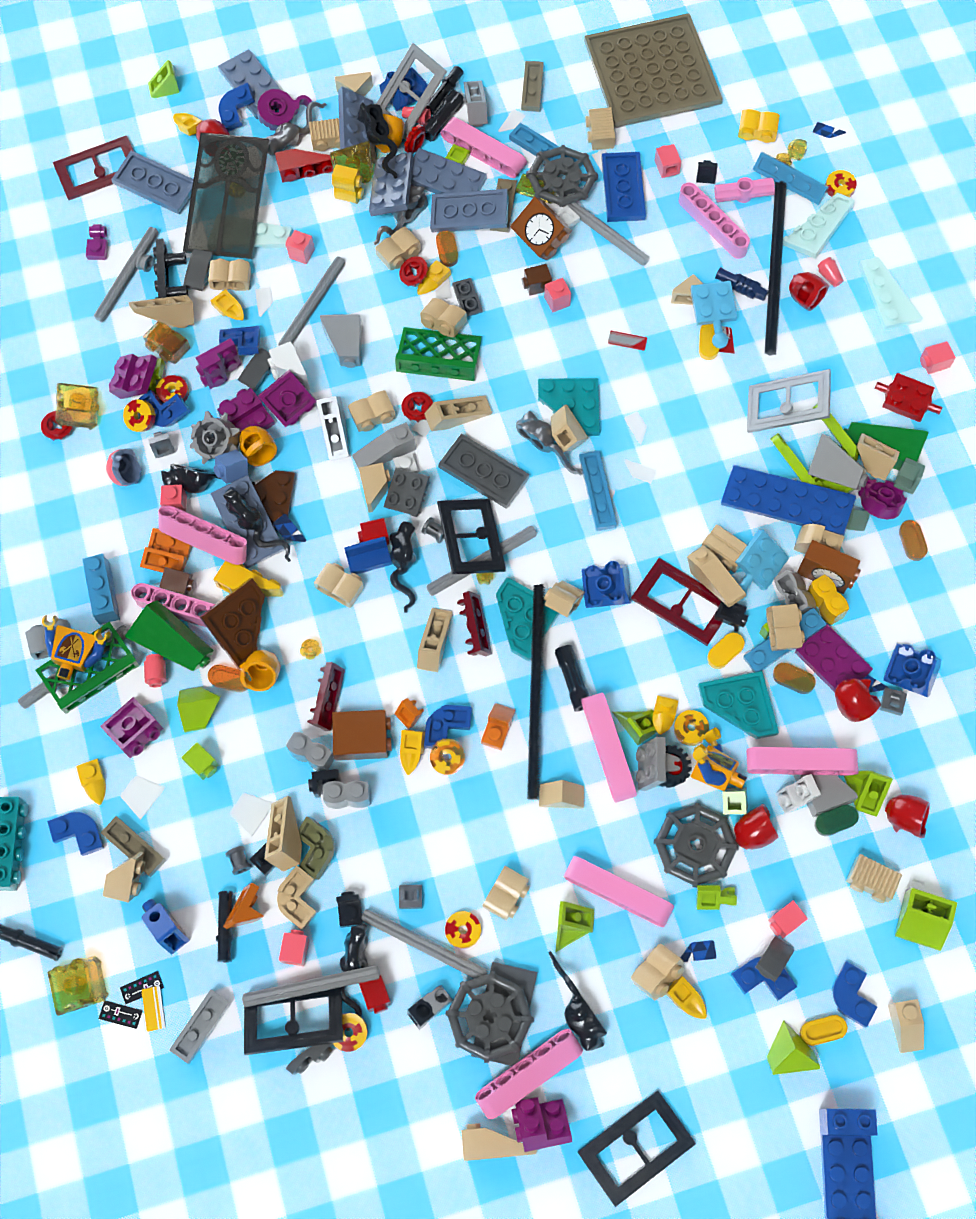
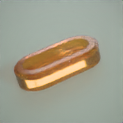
M450 231L439 232L436 235L439 261L447 267H452L458 262L455 236Z
M913 520L903 522L899 528V536L905 554L910 560L920 561L928 552L921 526Z
M779 663L773 670L772 675L776 683L799 694L811 693L816 685V680L811 673L789 663Z
M214 665L208 671V680L214 687L237 693L248 689L240 681V669L224 665ZM245 672L246 678L251 681L249 675Z

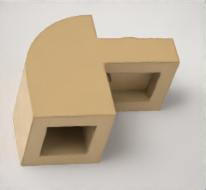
M805 524L799 531L793 550L806 554L811 541L814 540L840 551L844 536L827 531L825 526Z

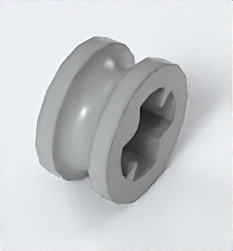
M144 252L140 253L136 260V268L149 272L153 266V256L147 255Z

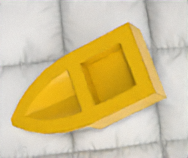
M188 113L173 114V120L177 124L179 131L188 136L196 134V126L202 120Z
M436 260L428 267L427 277L422 280V284L419 283L417 294H426L438 288L451 276V270Z
M226 289L210 300L211 305L223 317L227 316L235 320H244L241 305Z
M657 695L652 722L658 734L661 735L672 727L679 700Z
M407 729L401 731L400 760L407 775H410L415 770L420 760V755L424 754L425 732Z
M94 759L77 765L76 769L81 786L93 802L101 805L105 797L106 783L100 761Z
M683 976L678 980H674L669 986L666 995L679 1009L688 1015L699 1019H706V1007L699 993Z

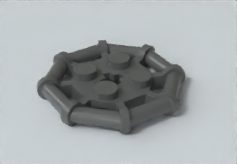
M561 144L560 147L536 153V158L530 170L526 172V178L529 179L534 189L535 197L563 207V205L586 200L589 197L588 194L594 182L598 180V173L595 172L587 153L578 152ZM561 155V158L555 159L552 161L548 160V158ZM542 163L545 166L543 172H537ZM584 165L587 174L581 172L580 167ZM561 174L566 175L565 179L558 176ZM538 180L543 181L544 187L540 186ZM582 181L586 182L583 188L579 187Z
M700 803L666 813L664 823L656 839H653V844L656 845L664 866L663 871L696 888L697 885L719 878L724 879L727 876V871L736 851H739V845L735 842L727 821L728 818L701 806ZM694 815V821L682 824L679 819ZM700 815L716 824L712 827L700 821ZM674 824L678 828L674 839H666ZM718 828H721L726 843H720V840H718L716 832ZM699 839L702 849L697 848L694 850L690 841ZM665 845H670L674 849V854L677 858L673 862H671ZM719 850H727L719 865L715 861ZM681 862L693 868V875L675 866ZM711 865L715 869L698 875V868Z
M495 971L466 982H460V987L448 1011L445 1012L456 1042L455 1047L457 1049L461 1048L484 1060V1063H489L491 1060L521 1051L520 1047L531 1024L534 1023V1017H532L524 993L525 988L495 974ZM490 984L488 992L475 996L471 991L472 989ZM495 984L512 992V994L506 998L494 992ZM466 994H468L472 1000L466 1012H459L458 1010ZM515 998L517 999L522 1016H514L510 1002ZM487 1010H490L491 1013H496L497 1017L494 1018V1023L490 1024L488 1020H483ZM458 1017L466 1019L469 1032L465 1036H463ZM514 1022H521L512 1040L508 1033ZM472 1036L486 1042L485 1050L468 1040ZM505 1038L509 1043L490 1050V1043Z

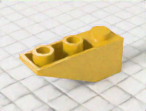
M225 561L213 579L218 588L229 594L249 578H253L265 597H282L284 595L279 582L274 579L267 580L263 578L260 572L254 569L250 571L243 564L236 565Z

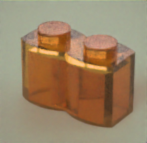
M159 321L142 336L145 341V347L150 352L155 351L159 353L160 358L166 363L176 364L191 348L185 337Z

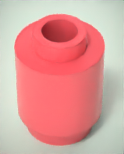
M159 654L146 656V661H144V681L149 687L158 688L167 682L166 661Z

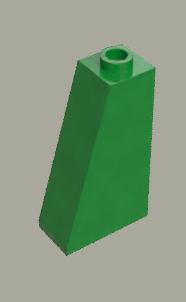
M851 422L848 429L844 428V431L856 446L863 433L899 451L897 462L893 469L898 471L906 457L916 462L918 461L929 432L924 430Z
M158 600L144 607L125 635L127 639L191 671H195L200 667L204 669L211 662L210 656L214 652L208 644Z

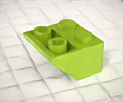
M915 888L909 889L904 894L895 937L941 951L952 928L958 902Z

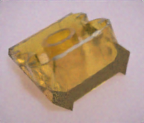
M369 141L330 152L333 169L336 164L358 169L360 176H362V183H369L374 174V162Z
M58 382L56 384V422L59 426L89 428V430L96 427L99 413L97 387Z
M96 955L88 958H76L70 964L54 967L47 972L57 1016L103 1002L108 997L109 993L106 991L101 968L102 961Z

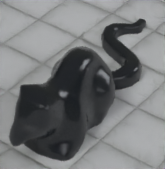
M362 102L357 120L365 125L367 139L371 144H383L389 147L390 153L383 159L382 168L396 179L397 173L389 168L388 162L396 155L398 149L396 144L387 138L389 127L383 118L382 108L378 104L366 106Z
M174 463L170 464L168 472L161 471L164 485H182L186 492L194 494L203 492L214 478L220 479L215 475V472Z
M230 487L223 497L227 501L226 508L228 512L238 519L239 527L244 530L254 531L253 541L259 548L283 546L286 550L284 558L290 562L289 554L291 548L289 543L280 539L268 542L262 541L260 539V534L263 530L262 513L258 509L249 506L245 497L240 495L234 487Z
M406 521L401 522L397 532L390 534L392 545L390 558L392 564L397 568L390 575V582L394 588L409 597V604L403 607L404 613H408V608L412 607L416 601L415 594L398 581V576L405 574L416 561L411 539L415 527L412 523Z
M366 924L352 926L350 932L346 935L344 941L345 954L339 962L343 972L368 967V961L365 956V949L368 945V936L366 935L368 927ZM347 986L342 987V1001L353 1008L355 1014L362 1017L360 1006L345 993Z
M549 951L548 954L552 959L555 969L573 993L570 1002L564 1010V1018L568 1027L578 1035L580 1044L585 1051H593L603 1047L604 1043L601 1041V1037L606 1036L607 1032L581 996L573 981L561 968L553 953Z

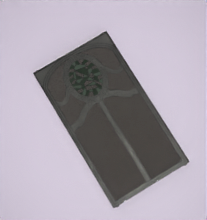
M200 132L183 252L192 253L193 249L213 252V256L253 258L269 138Z

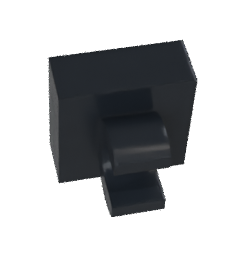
M711 160L698 162L696 183L715 184L718 164L711 162Z
M265 843L249 860L267 876L275 866L264 859Z

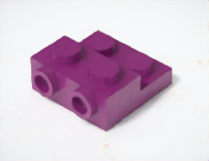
M231 338L195 357L198 364L195 368L200 375L199 378L204 387L209 386L210 390L221 386L228 380L226 373L234 371L241 365L235 344Z
M133 353L119 357L114 365V376L109 382V392L119 399L146 394L157 357L152 354L137 357Z
M290 369L258 395L261 401L285 427L289 424H295L299 420V416L304 412L307 413L312 410L316 403L312 393L298 380Z
M252 388L239 390L235 398L230 401L229 399L223 400L219 404V408H217L220 417L226 412L228 414L227 420L236 428H240V435L243 429L250 426H258L267 430L275 425L273 418L264 408L261 400Z
M134 697L100 726L129 758L140 755L143 752L144 746L150 740L158 739L160 731L164 729Z
M538 1097L520 1100L515 1104L516 1108L511 1109L514 1124L519 1123V1127H515L517 1142H523L524 1152L573 1142L563 1099L539 1103Z

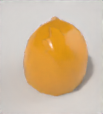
M383 114V118L389 127L387 138L392 140L398 149L402 143L405 131L404 121L398 117ZM375 145L382 153H390L387 145Z
M250 426L241 431L239 437L240 450L251 466H262L272 461L277 453V446L268 431L258 426Z
M264 649L254 651L247 658L246 662L239 666L242 669L240 681L244 687L253 691L269 690L278 680L281 665L277 656ZM245 672L249 674L251 681L246 678Z

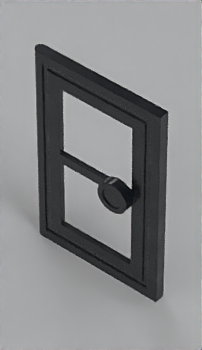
M490 499L437 501L452 574L506 572ZM481 510L484 527H478L475 533L456 534L451 511ZM457 538H487L492 561L462 562Z
M342 987L244 1007L245 1056L344 1042ZM328 997L329 1029L298 1033L300 1026L296 1021L295 1002ZM290 1002V1021L285 1025V1031L288 1035L257 1039V1007Z
M657 1090L577 1153L614 1207H617L695 1146L696 1143ZM656 1110L677 1139V1142L649 1162L636 1143L637 1134L630 1129ZM622 1136L623 1142L633 1146L646 1166L617 1187L596 1155Z

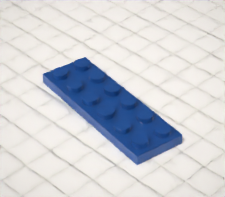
M733 465L721 505L800 526L805 524L825 526V530L844 536L855 504L856 495Z

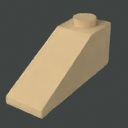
M187 295L128 302L132 311L141 316L177 328H186L188 325H194L193 301Z
M484 395L437 401L424 414L432 432L450 429L492 414V411Z
M704 545L686 556L690 573L728 607L746 597L744 590L717 556Z
M431 608L418 649L417 669L438 673L448 636L452 611Z
M289 796L271 804L264 858L283 872L300 864L302 851L291 797Z
M481 1123L467 1124L466 1130H461L464 1161L537 1154V1150L524 1152L523 1143H518L516 1140L488 1128H481Z

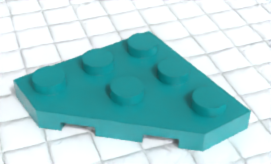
M598 378L538 379V401L550 408L553 414L564 405H567L587 436H599Z
M506 577L496 593V599L510 651L530 662L532 656L531 638L533 635V591ZM543 606L545 608L543 613L545 614H542L545 616L543 617L545 619H542L545 621L542 622L545 623L542 624L545 626L542 627L545 629L542 632L544 638L559 615L558 612L547 606Z
M762 671L698 683L702 705L706 709L755 739L779 734Z

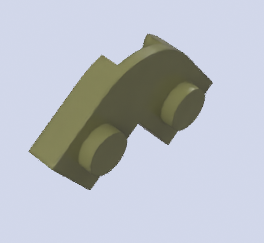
M306 816L298 830L301 841L307 844L310 849L299 867L314 879L319 880L333 858L335 843L332 834L313 818Z

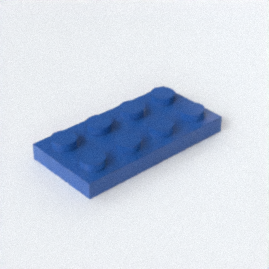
M640 152L602 153L601 161L607 222L645 220L646 210Z

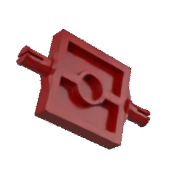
M896 373L893 382L889 386L877 381L874 388L885 393L883 408L917 422H921L927 411L939 415L943 408L931 403L935 387L900 373Z

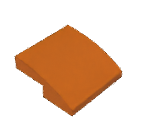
M152 528L148 547L144 548L140 567L162 573L165 567L184 571L192 546L161 532L157 528Z

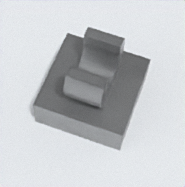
M159 431L153 433V438L148 439L155 459L175 453L168 433L162 434Z
M885 688L879 710L901 716L904 711L907 693Z
M422 884L399 885V909H422Z

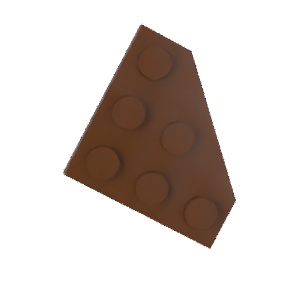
M275 470L254 485L272 524L283 514H286L288 517L290 515L296 481L295 472Z
M249 578L200 616L205 626L238 669L258 649L256 646L258 634H260L261 610L265 595L253 578Z

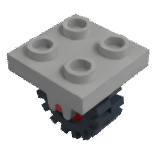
M658 736L639 746L636 752V760L638 761L636 782L638 783V790L647 791L658 785L671 788L684 783L691 775L688 772L692 771V767L688 766L691 764V759L686 760V757L689 756L687 752L682 754L684 749H677L676 745L666 746V738Z

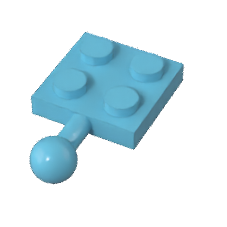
M731 281L692 285L690 291L696 326L713 324L715 335L712 338V343L716 348H724L728 343V337L723 333L721 323L736 321L737 319Z
M764 530L757 531L735 562L747 574L739 584L746 593V597L748 594L747 588L752 581L761 590H767L789 559Z

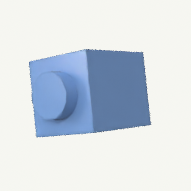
M237 449L216 456L215 475L226 484L248 475L247 458Z

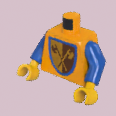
M47 614L42 618V624L46 627L45 644L48 656L51 657L55 664L61 665L57 677L70 680L73 669L84 672L102 658L106 646L105 640L111 636L109 631L103 637L101 635L102 628H100L92 635L60 625L54 627L58 621L56 615L52 618L53 622L47 620Z
M715 727L706 732L704 736L711 746L705 747L703 744H700L694 748L693 758L697 763L690 777L721 791H725L729 783L742 789L747 777L736 772L739 762L723 753L721 745L716 741L721 738V733Z

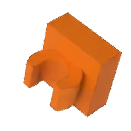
M408 698L401 701L394 714L407 729H410L421 717L424 709L418 710L415 706L417 701H410Z

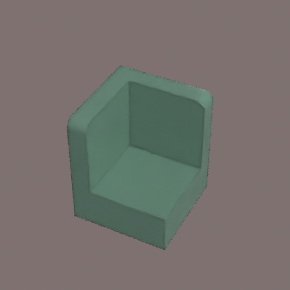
M906 457L898 471L894 487L913 495L922 479L926 466Z
M854 505L847 529L865 531L870 514L865 509Z

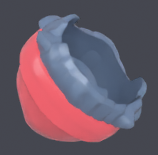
M118 449L109 455L106 463V472L113 483L119 486H129L137 484L141 478L142 467H140L133 449Z

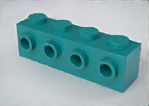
M0 797V891H17V885L21 882L19 866L24 856V851L21 847L22 839L26 836L24 818L28 815V805L20 797Z

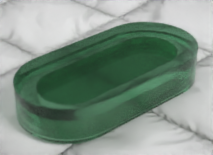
M843 805L820 814L814 822V827L819 835L824 837L832 836L852 828L858 822L859 814L853 806Z

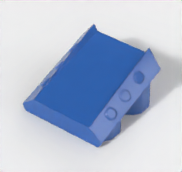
M413 67L409 69L403 81L410 83V90L418 97L422 96L428 86ZM394 71L387 72L385 81L379 84L381 94L395 73ZM398 88L390 103L395 107V111L416 100L410 94L403 93Z
M610 561L603 567L592 565L581 569L586 608L631 604L629 571L626 564L620 565L617 561Z
M897 643L883 681L928 698L931 695L933 685L940 670L941 659L936 658L935 653L931 650L925 649L920 652L911 645Z

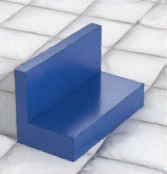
M385 536L344 547L350 572L356 575L392 565Z

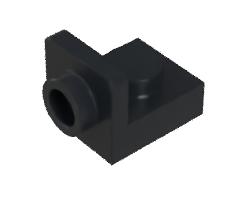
M721 601L714 619L733 626L734 631L738 632L740 626L745 627L749 616L746 615V606L735 603L728 607Z
M339 770L311 772L312 779H308L309 792H313L315 798H320L319 785L323 786V784L331 781L341 782Z
M348 891L336 897L340 928L362 925V906L359 894H355L354 891Z

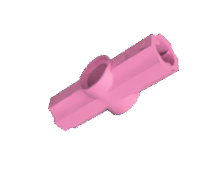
M742 177L734 183L715 185V201L737 200L740 203H747L751 198L774 195V179L752 180L748 177Z

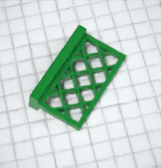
M403 327L398 353L395 356L396 372L475 381L482 336L457 334L455 337H448L442 335L439 331ZM407 334L415 335L417 338L410 342L406 336ZM433 337L437 341L429 344L425 339ZM449 339L456 341L450 347L445 342ZM422 342L426 347L418 351L414 346ZM468 342H474L476 343V346L468 349V347L465 344ZM441 344L445 350L437 353L434 348ZM461 347L465 352L457 355L453 350ZM409 348L414 352L413 354H403ZM430 351L434 356L428 357L422 354ZM449 353L453 357V359H445L442 357ZM469 355L473 362L462 361L461 359Z
M110 621L100 627L102 628L101 634L108 629L113 634L111 643L106 642V646H110L108 658L102 657L100 659L107 661L105 669L101 672L93 671L94 665L89 670L86 669L83 673H88V676L84 683H74L76 673L82 672L73 669L70 682L60 681L57 674L61 665H56L52 660L35 669L57 702V705L65 714L140 666ZM114 647L122 648L127 654L120 659L112 658ZM50 667L58 668L55 680L46 678L43 672ZM58 684L69 685L68 693L59 698L56 693Z

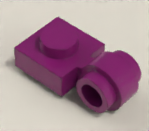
M93 224L89 226V236L93 239H87L85 256L87 260H107L108 242L106 239H103L107 237V228L102 224Z

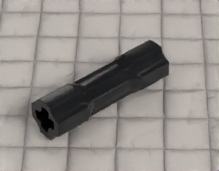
M456 90L450 91L434 115L423 125L425 127V139L430 142L434 141L445 123L462 106L464 97L460 92Z
M565 645L555 649L554 653L562 670L574 712L583 711L581 699L589 697V693L585 688L573 646Z

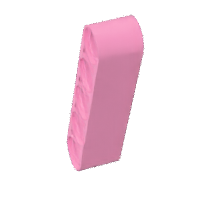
M456 117L451 118L440 132L442 138L448 143L470 150L471 156L510 178H516L527 164V160L519 152Z
M684 183L679 194L678 202L680 206L732 257L736 259L744 258L750 243L748 235L694 183Z
M162 506L159 508L158 524L161 532L229 563L239 565L246 562L247 540L176 507Z
M138 583L131 589V596L139 607L144 608L147 604L156 600L167 599L162 605L178 619L204 627L206 626L200 619V616H198L199 612L203 610L208 611L216 605L145 583ZM142 593H147L144 598H139ZM181 605H187L185 609L178 610Z
M601 692L582 698L583 710L613 801L617 803L636 797L635 785L604 693Z
M750 747L746 749L747 772L751 774L850 776L859 773L856 749Z
M577 856L572 857L563 876L567 881L662 928L666 927L674 909V905Z
M564 1029L480 1089L474 1097L475 1101L487 1119H494L500 1116L581 1056L583 1053L582 1046L571 1029Z

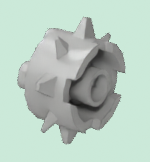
M205 411L204 420L191 425V439H193V442L189 447L202 457V464H205L209 459H215L218 455L236 450L238 447L240 428H236L227 420L228 414L226 412L220 418H214L209 411Z

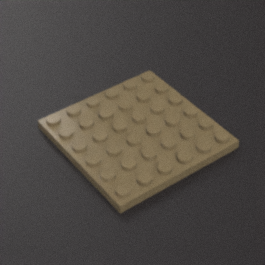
M690 13L584 36V43L606 105L611 107L614 128L722 104L723 98Z

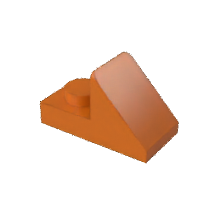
M495 703L488 715V723L481 739V744L502 751L516 710Z
M250 883L243 888L223 926L224 928L229 929L253 923L264 917V915L251 908L258 898L256 893L259 886Z

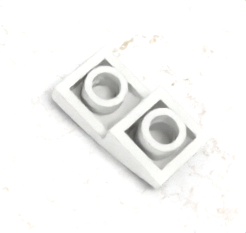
M812 774L802 777L794 784L788 785L776 793L778 803L785 814L798 809L821 795Z

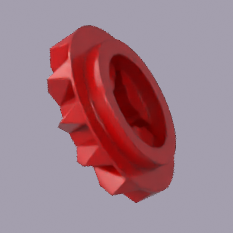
M418 124L412 128L404 143L405 152L414 154L418 148H421L426 136L425 127Z
M419 256L407 259L400 268V280L407 286L416 287V284H422V280L427 277L426 273L429 271L427 262ZM412 268L417 270L416 276L413 275Z
M423 392L410 393L403 399L401 404L403 415L409 421L415 420L419 422L423 419L427 420L424 413L431 407L433 401L429 395ZM414 403L421 406V412L417 409L414 410Z
M55 410L44 416L41 421V431L46 438H50L53 441L55 439L62 440L66 435L70 436V431L74 429V421L67 412ZM53 422L58 425L60 424L62 429L55 428Z

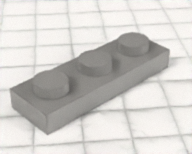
M210 989L169 1051L187 1064H190L231 1002Z

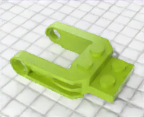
M830 413V418L821 419L842 446V449L857 461L859 454L857 446ZM779 433L770 438L802 482L845 493H851L855 490L809 475L806 468Z

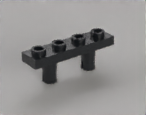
M156 239L153 255L157 260V263L154 264V273L157 276V280L154 281L156 292H158V297H155V299L182 295L189 297L187 285L169 287L168 268L175 265H187L185 252L168 254L164 239Z

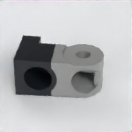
M440 985L407 1009V1015L420 1031L430 1020L443 1011L453 999L443 986Z

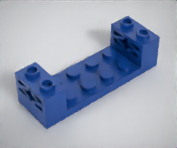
M826 1108L819 1110L825 1219H876L871 1136H878L876 1109Z

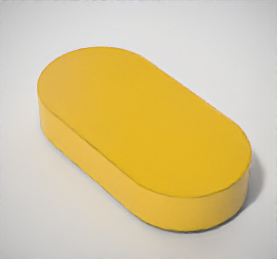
M713 324L702 325L699 332L698 352L701 358L705 360L715 359L719 352V348H716L712 343V338L715 335Z
M738 633L727 634L709 651L707 655L708 664L714 669H722L742 652L745 645L743 637Z
M838 1015L812 1020L802 1025L800 1037L809 1046L835 1041L846 1035L847 1023Z

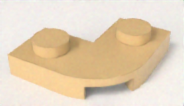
M295 866L277 890V904L280 912L303 931L317 914V911L301 899L315 880L300 867Z

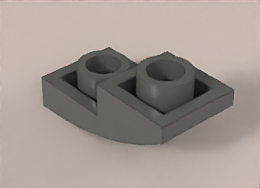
M193 249L183 286L187 285L188 289L203 291L208 279L210 261L213 260V252Z
M467 278L453 282L452 287L459 307L467 312V317L483 313L472 279Z
M260 348L259 353L255 354L244 368L238 381L257 391L265 375H269L271 372L267 360L270 358L269 352Z
M775 936L755 968L759 970L762 976L775 982L788 963L794 949Z
M334 1044L311 1046L292 1060L285 1069L294 1076L297 1073L301 1075L310 1065L308 1062L310 1058L316 1063H319L321 1060L325 1062L332 1054L333 1050L331 1048Z

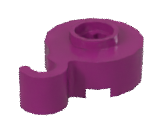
M270 89L265 91L258 100L257 117L261 124L263 123L270 130L276 131L279 125L291 123L294 116L298 114L300 105L307 107L312 102V99L307 95H300L296 100H293L283 90ZM276 107L279 109V112H275L272 109Z
M868 476L865 487H861L858 492L863 508L869 514L880 519L888 520L898 517L907 501V497L905 498L903 495L904 491L894 487V482L886 480L885 483L876 482L877 479L871 480Z

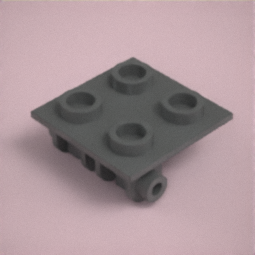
M395 468L383 507L418 517V514H421V503L425 502L423 497L427 495L425 492L431 483L429 482L430 476Z

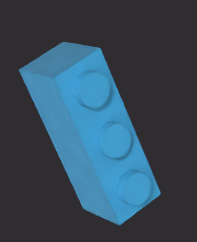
M103 553L82 558L93 617L99 625L109 621L120 620L108 560Z

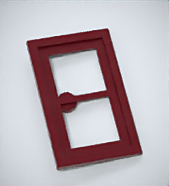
M127 135L52 162L68 201L113 184L111 179L116 172L105 175L104 167L98 165L95 156L121 147L126 158L130 151H134ZM91 157L95 165L93 172L98 178L74 187L66 166Z
M661 558L657 559L631 597V600L706 646L709 645L723 623L715 620L714 614L705 629L702 630L681 617L684 611L682 606L692 591L719 607L721 600L702 583ZM662 573L688 588L679 604L673 605L670 610L647 596Z

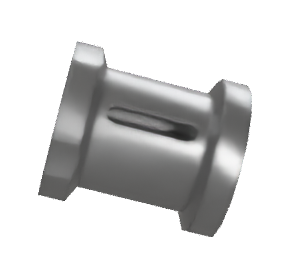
M432 517L427 519L421 533L424 535L428 534L435 538L437 543H441L444 540L442 526L436 523Z
M244 846L232 848L225 853V856L231 862L233 875L242 874L252 868L244 854Z

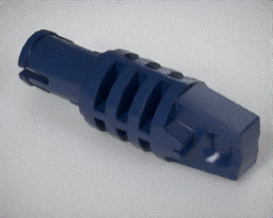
M722 267L716 273L715 279L722 282L731 281L732 290L750 299L757 298L764 301L768 295V290L761 287V283L740 273L733 274Z

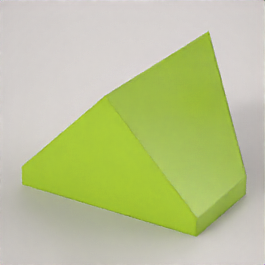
M167 60L148 82L151 98L179 93L175 70L171 60Z
M202 687L179 690L177 707L184 732L206 729L221 697Z
M652 709L648 711H611L637 746L657 733L652 722Z
M859 771L856 775L844 776L847 785L858 795L854 802L855 810L877 817L893 778L874 771Z
M560 901L555 953L586 934L593 933L595 909Z
M783 1020L767 1055V1062L772 1075L820 1069V1064L814 1051Z

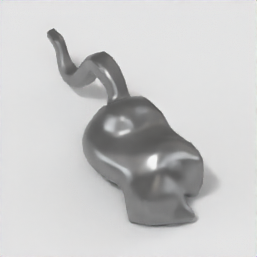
M315 101L308 104L306 108V126L304 128H300L292 123L279 125L273 135L264 139L269 140L268 154L274 156L276 152L283 151L285 147L294 146L299 140V134H308L310 132L309 122H313L312 109L315 106L324 108L327 104L325 102L320 104Z
M410 187L408 210L392 212V215L397 220V226L393 230L388 226L379 227L376 240L373 242L374 245L380 242L383 232L392 236L403 227L404 223L412 222L417 214L427 207V197L423 193L424 187Z
M531 410L516 421V429L519 435L529 440L542 452L549 453L553 451L570 473L574 475L579 474L580 476L583 474L579 469L576 470L569 464L561 448L554 444L555 439L552 436L549 423L539 420Z

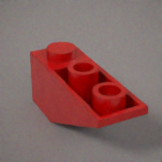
M289 149L275 153L282 183L334 171L336 165L335 156L299 149Z

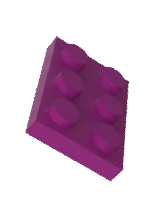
M828 624L795 651V654L833 692L843 680H862L873 670Z

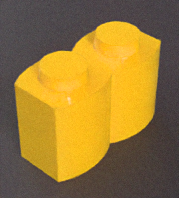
M742 110L738 137L747 141L757 139L764 143L775 142L780 115L769 111Z
M336 164L332 173L335 199L358 204L359 199H362L364 195L360 171Z
M826 575L811 582L807 591L814 597L816 607L819 608L822 618L830 625L843 619L849 610L847 600L837 592L834 582Z

